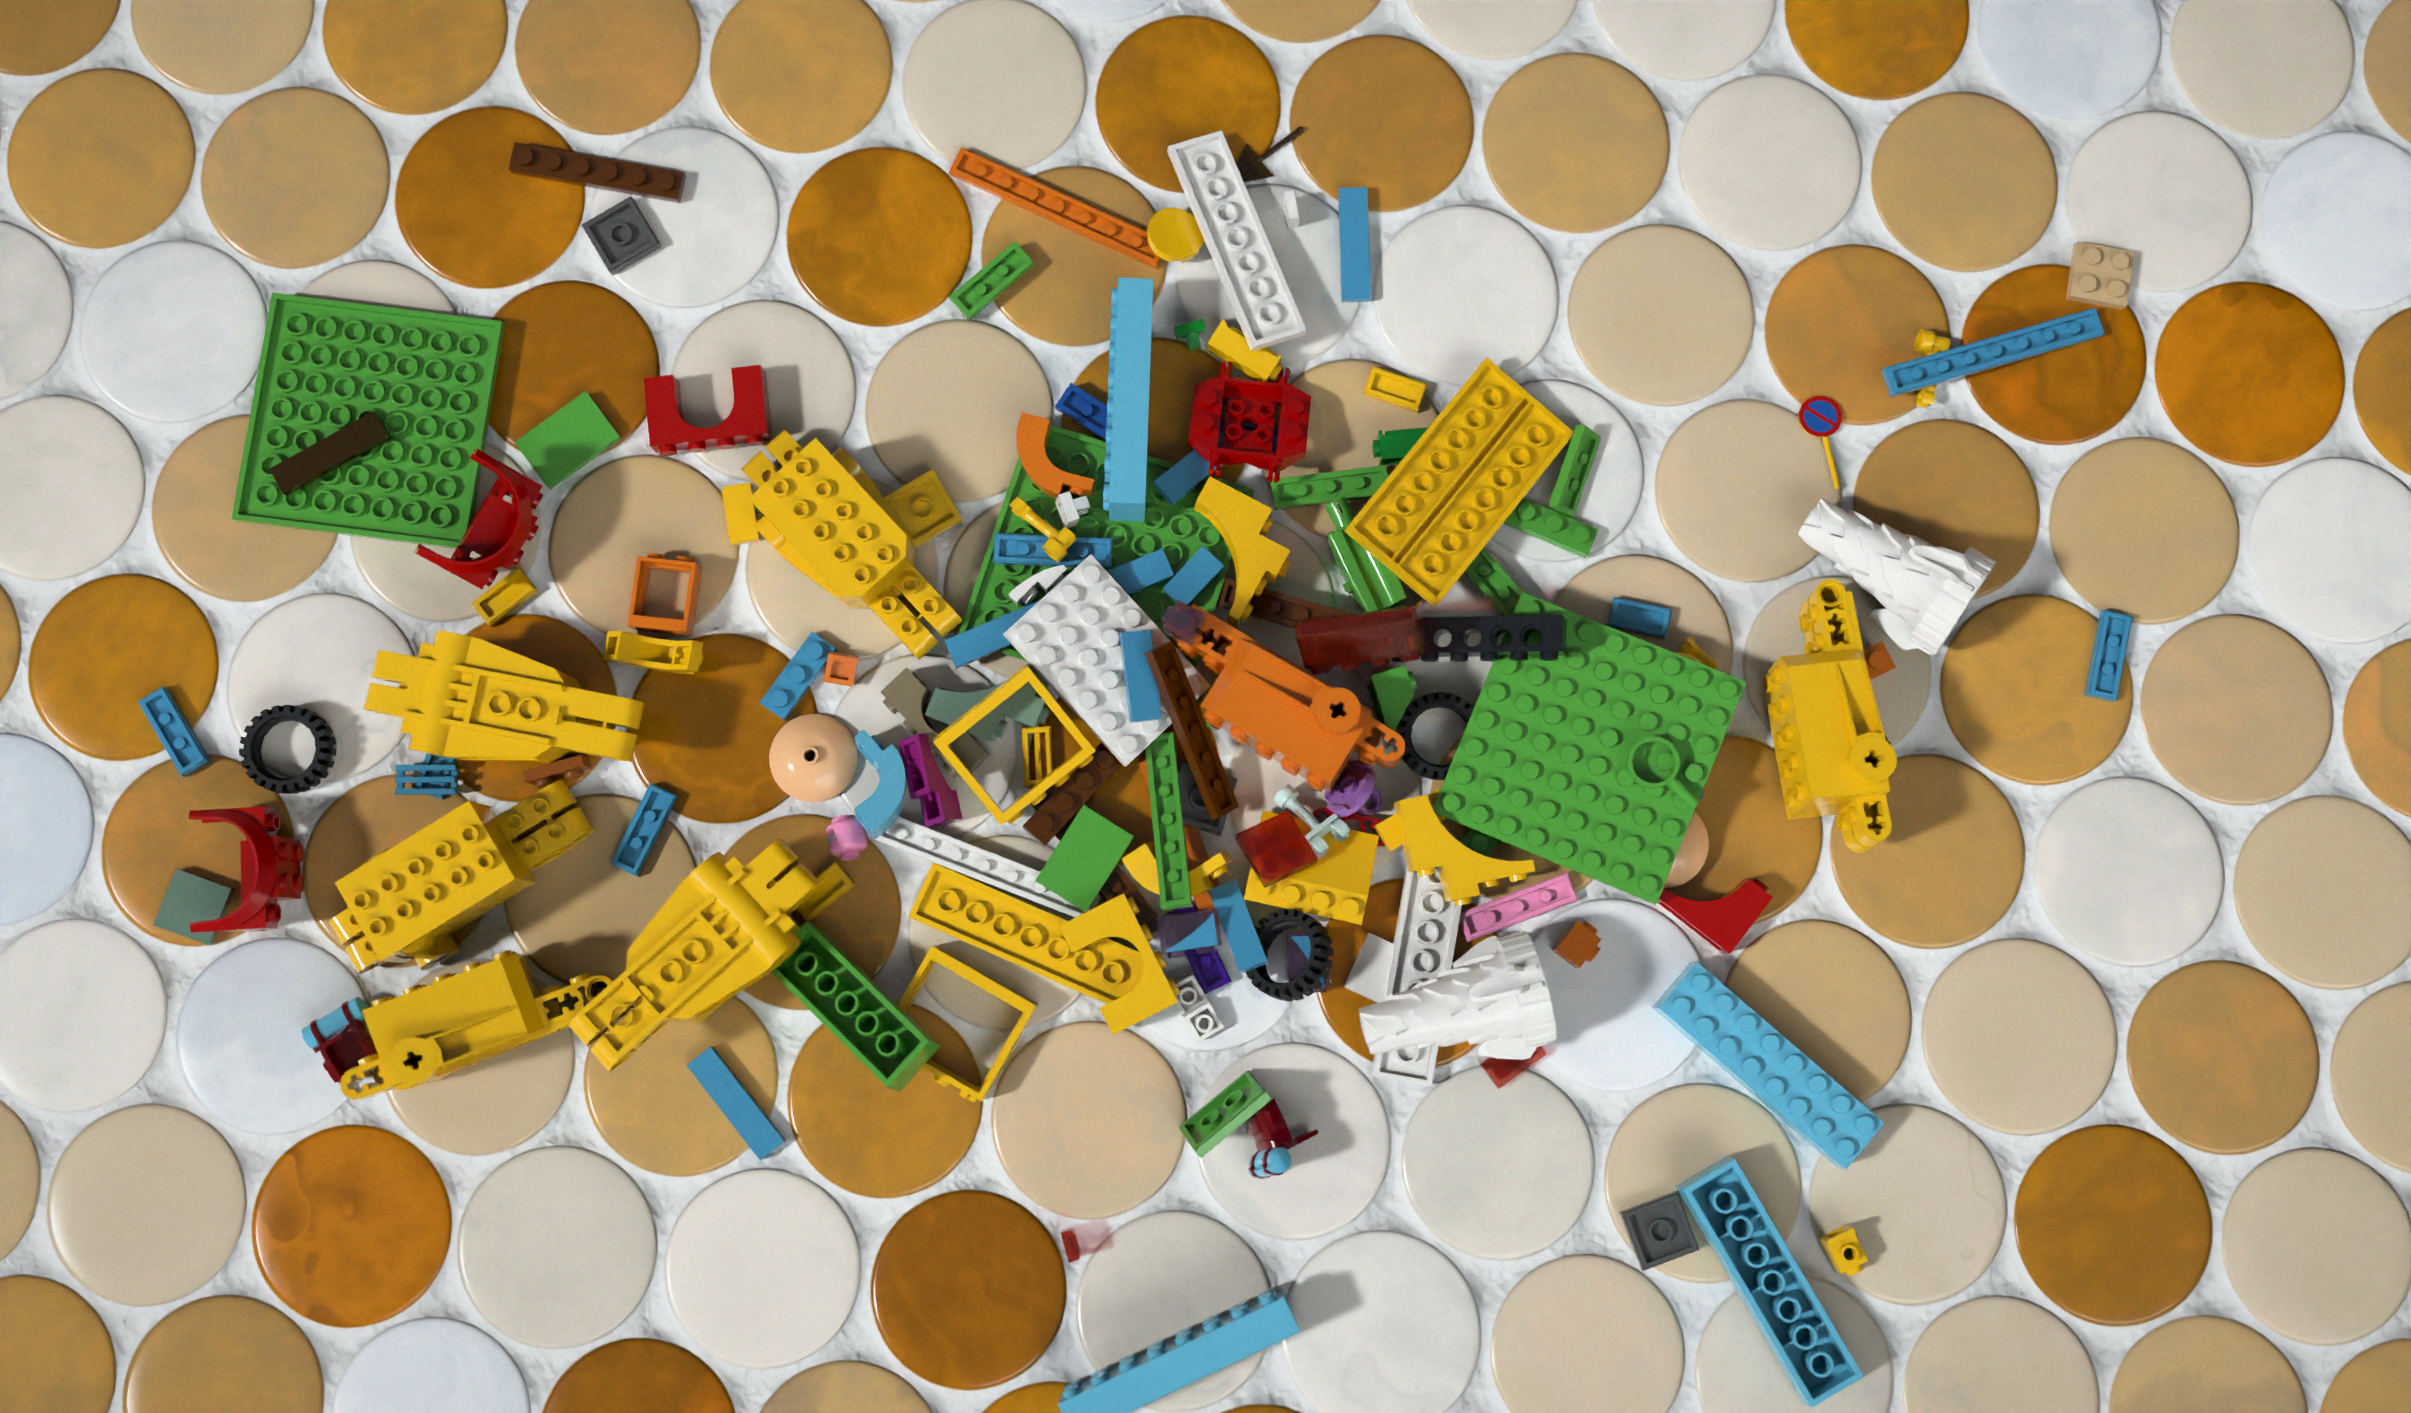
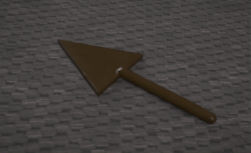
M1300 126L1259 157L1246 144L1236 164L1243 182L1273 177L1262 161L1303 131V127Z

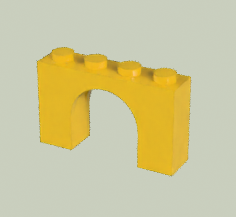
M1124 893L1059 926L1073 954L1108 937H1120L1130 941L1141 954L1143 973L1137 986L1126 995L1099 1008L1112 1035L1177 1003L1176 996L1181 994L1174 979L1167 980L1162 970L1167 965L1160 951L1154 953L1149 944L1154 939L1146 923L1140 926L1135 916L1140 911L1133 897L1127 899Z

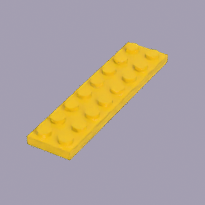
M934 862L909 914L911 919L1105 1004L1132 991L1139 983L1143 973V960L1140 952L1104 938L1073 954L1059 928L1061 924L1067 922L1066 920Z

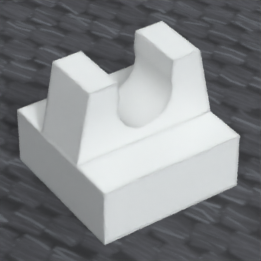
M1070 491L1059 494L1055 501L1063 526L1066 528L1075 527L1080 519L1079 516L1087 513V509L1090 508L1086 496L1072 499Z

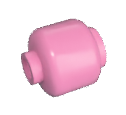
M842 815L831 820L832 823L826 828L830 853L834 856H840L843 861L859 858V853L867 848L865 829L855 819L854 815Z

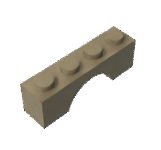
M905 668L881 691L886 698L883 703L894 714L899 711L906 719L903 722L904 726L913 735L927 733L933 756L940 755L946 762L943 765L944 769L953 778L959 776L963 779L933 743V738L939 732L933 728L928 716L925 715L931 690L911 669ZM968 732L963 733L949 744L971 773L991 756L979 741Z

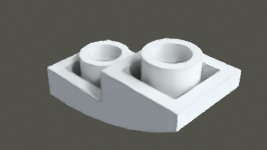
M1064 565L1043 570L1026 579L1008 595L1018 607L1023 603L1028 605L1038 595L1037 589L1039 587L1046 593H1049L1069 574L1068 570Z
M1192 972L1175 982L1181 993L1176 996L1178 1002L1175 1004L1198 1043L1224 1028Z

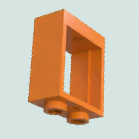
M647 553V557L637 556L628 627L636 631L693 637L702 567L694 562V558L676 556V560L665 559V555L658 553ZM650 569L689 574L683 620L644 616Z

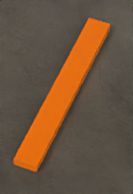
M960 148L949 170V174L957 179L1156 270L1162 260L1149 247L1147 231L966 148Z

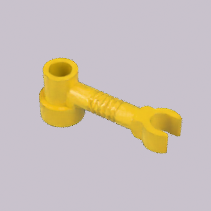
M1920 329L1914 342V350L1925 353L1927 356L1948 350L1950 347V338L1935 335L1934 331ZM1934 385L1919 389L1916 397V406L1927 408L1928 404L1933 405L1935 399Z
M1016 497L1009 506L1013 508L1011 511L1016 516L1029 522L1049 538L1042 546V549L1049 557L1059 563L1067 555L1066 550L1077 540V537L1066 527H1063L1059 532L1037 515L1019 497Z

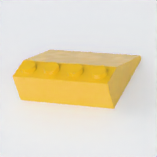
M1263 810L1244 899L1362 925L1379 836L1350 829L1347 833L1349 836L1342 842H1339L1329 831L1322 837L1328 845L1326 849L1328 853L1318 859L1312 855L1308 848L1303 846L1304 836L1312 830L1300 818Z

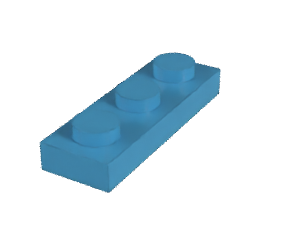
M811 632L759 703L785 721L826 666L829 651L836 652L837 649L814 632Z

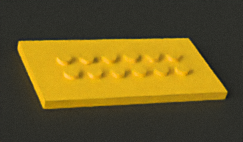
M1486 357L1344 529V532L1430 605L1436 607L1571 439L1574 431Z

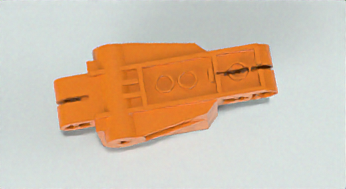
M1194 603L1191 608L1181 606L1174 608L1169 613L1167 625L1173 641L1180 647L1179 651L1191 659H1194L1195 656L1201 658L1205 662L1204 666L1216 674H1220L1200 705L1205 722L1217 730L1223 728L1238 743L1244 746L1246 743L1256 749L1255 752L1269 761L1274 759L1282 765L1281 768L1293 776H1297V774L1308 780L1306 782L1308 785L1320 792L1323 790L1328 793L1331 792L1355 752L1358 753L1357 758L1371 767L1375 763L1382 768L1390 769L1396 767L1401 762L1405 751L1403 737L1372 718V710L1360 704L1357 696L1350 690L1330 686ZM1182 623L1190 624V627L1186 630L1177 629ZM1380 739L1383 740V744H1380L1378 749H1376L1380 742ZM1389 746H1393V752L1391 751L1388 755L1384 753V748L1387 749Z

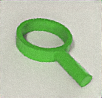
M1650 736L1639 740L1631 747L1627 755L1626 764L1629 775L1637 784L1646 788H1659L1668 785L1691 809L1701 801L1676 777L1680 767V758L1672 743L1661 737ZM1656 742L1663 744L1669 749L1674 763L1672 772L1666 780L1651 783L1637 776L1633 768V756L1640 745Z

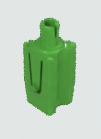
M1342 497L1337 499L1338 502L1334 500L1327 504L1325 508L1335 525L1336 531L1328 533L1326 543L1345 581L1342 584L1344 591L1352 595L1363 616L1374 618L1383 612L1404 604L1407 596L1400 578L1344 532V529L1355 517L1347 498Z

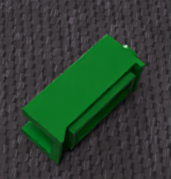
M1428 427L1386 431L1385 435H1382V430L1379 431L1377 440H1372L1374 458L1379 457V466L1399 464Z

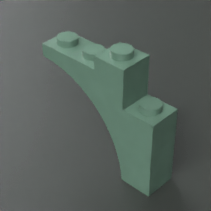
M1028 663V665H1029V666L1031 667V669L1035 672V674L1039 677V679L1043 682V684H1044L1046 687H1048L1049 684H1048V683L1039 675V673ZM1027 682L966 732L989 742L996 741L997 737L1001 738L1007 727L1008 722L1004 720L1005 716L1036 728L1039 727L1040 723H1046L1051 709L1032 685ZM1001 684L973 692L936 687L925 715L951 725Z

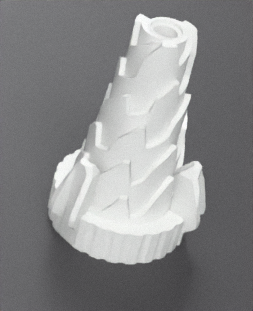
M1821 498L1817 506L1813 508L1798 532L1807 545L1835 562L1836 565L1834 567L1837 570L1853 578L1861 588L1876 597L1885 607L1874 609L1870 617L1877 621L1880 628L1900 649L1908 651L1919 648L1929 655H1936L1997 562L1971 546L1964 554L1947 549L1941 545L1940 547L1933 546L1917 536L1903 534L1885 523L1880 526L1855 511L1849 510L1846 512L1824 498Z
M1526 931L1499 938L1496 936L1488 937L1477 943L1453 962V969L1438 973L1436 975L1437 978L1416 984L1411 990L1385 996L1384 1002L1358 1008L1361 1028L1370 1054H1381L1416 1044L1419 1049L1436 1044L1444 1047L1468 1041L1470 1045L1477 1044L1478 1056L1501 1059H1529L1537 1047L1550 1044L1557 1037L1555 1017L1548 986L1535 946Z

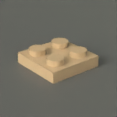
M2077 241L2073 245L2066 300L2123 310L2127 307L2135 251Z

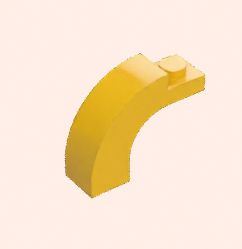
M608 631L602 660L642 669L694 675V672H698L699 666L703 661V643L694 640L675 641L657 639L624 631Z
M1154 842L1143 844L1121 860L1138 883L1149 891L1160 895ZM1227 851L1218 853L1200 866L1189 871L1192 896L1214 888L1209 876L1214 880L1228 871L1226 866L1233 862Z

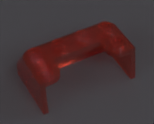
M1415 601L1411 606L1309 620V617H1305L1294 623L1295 636L1305 670L1311 669L1312 675L1330 672L1329 670L1333 669V666L1341 665V670L1360 668L1359 663L1371 661V666L1389 664V658L1401 657L1402 662L1419 660L1422 657V653L1428 649L1421 601Z

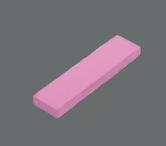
M1568 872L1463 911L1460 913L1459 924L1466 942L1577 901L1578 897Z

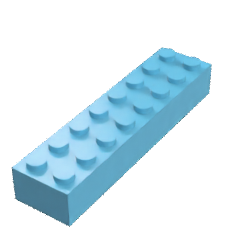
M1118 277V288H1112L1104 468L1105 483L1103 491V511H1109V521L1144 522L1153 279Z
M1690 962L1653 1005L1652 1008L1834 1166L1846 1170L1884 1125L1882 1120L1698 962Z
M1726 1156L1675 1186L1800 1400L1812 1408L1864 1377L1736 1159Z
M1275 1288L1268 1289L1258 1295V1301L1249 1305L1247 1301H1243L1231 1307V1313L1220 1318L1219 1314L1213 1315L1205 1319L1203 1326L1194 1331L1191 1327L1181 1330L1175 1334L1176 1338L1166 1344L1164 1340L1158 1341L1147 1347L1148 1352L1137 1357L1136 1353L1128 1355L1119 1361L1120 1365L1111 1370H1109L1108 1366L1093 1372L1091 1374L1092 1378L1084 1383H1081L1079 1379L1063 1387L1064 1391L1061 1393L1058 1401L1061 1413H1130L1300 1332L1282 1289L1277 1292Z

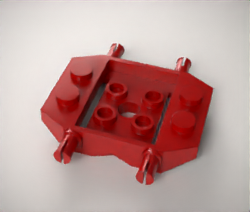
M1226 361L1221 362L1219 377L1195 384L1188 445L1205 461L1210 463L1208 474L1211 476L1214 473V466H1216L1215 476H1220L1221 465L1231 466L1248 463L1259 469H1267V480L1269 482H1272L1274 472V483L1280 481V471L1305 458L1311 396L1289 384L1291 370L1287 367L1285 377H1283V367L1278 374L1277 383L1231 378L1233 364L1228 361L1227 371H1225ZM1223 399H1226L1227 407L1222 446H1219L1218 438ZM1276 405H1281L1275 452L1272 451ZM1253 423L1257 428L1253 431H1247L1242 428V425Z

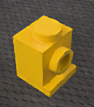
M1843 1225L1819 1237L1834 1270L1840 1274L1846 1273L1847 1276L1855 1275L1864 1269L1862 1264L1869 1261L1853 1227ZM1850 1248L1852 1256L1845 1258L1844 1251Z

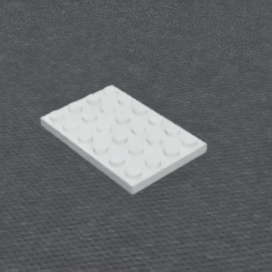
M1091 554L1003 634L1124 767L1172 724L1159 689L1161 719L1130 723L1119 634L1121 632L1151 630L1153 649L1171 641ZM1176 648L1197 700L1211 685Z

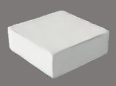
M1294 190L1284 191L1283 203L1288 228L1298 227L1300 212L1296 192Z

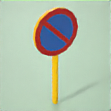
M1814 396L1807 399L1801 405L1798 413L1799 423L1808 435L1822 438L1834 488L1839 490L1840 483L1828 436L1833 435L1839 429L1842 422V412L1839 405L1831 398Z

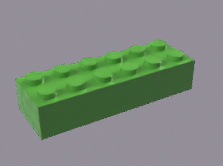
M806 921L795 933L796 937L801 941V945L788 959L771 972L887 1088L900 1092L941 1045L820 927Z

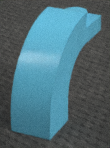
M863 730L855 736L856 747L875 768L880 780L875 792L854 809L858 822L875 840L895 823L903 809L906 798V776L903 761L894 745L891 744L883 750L884 746L875 735L870 737Z

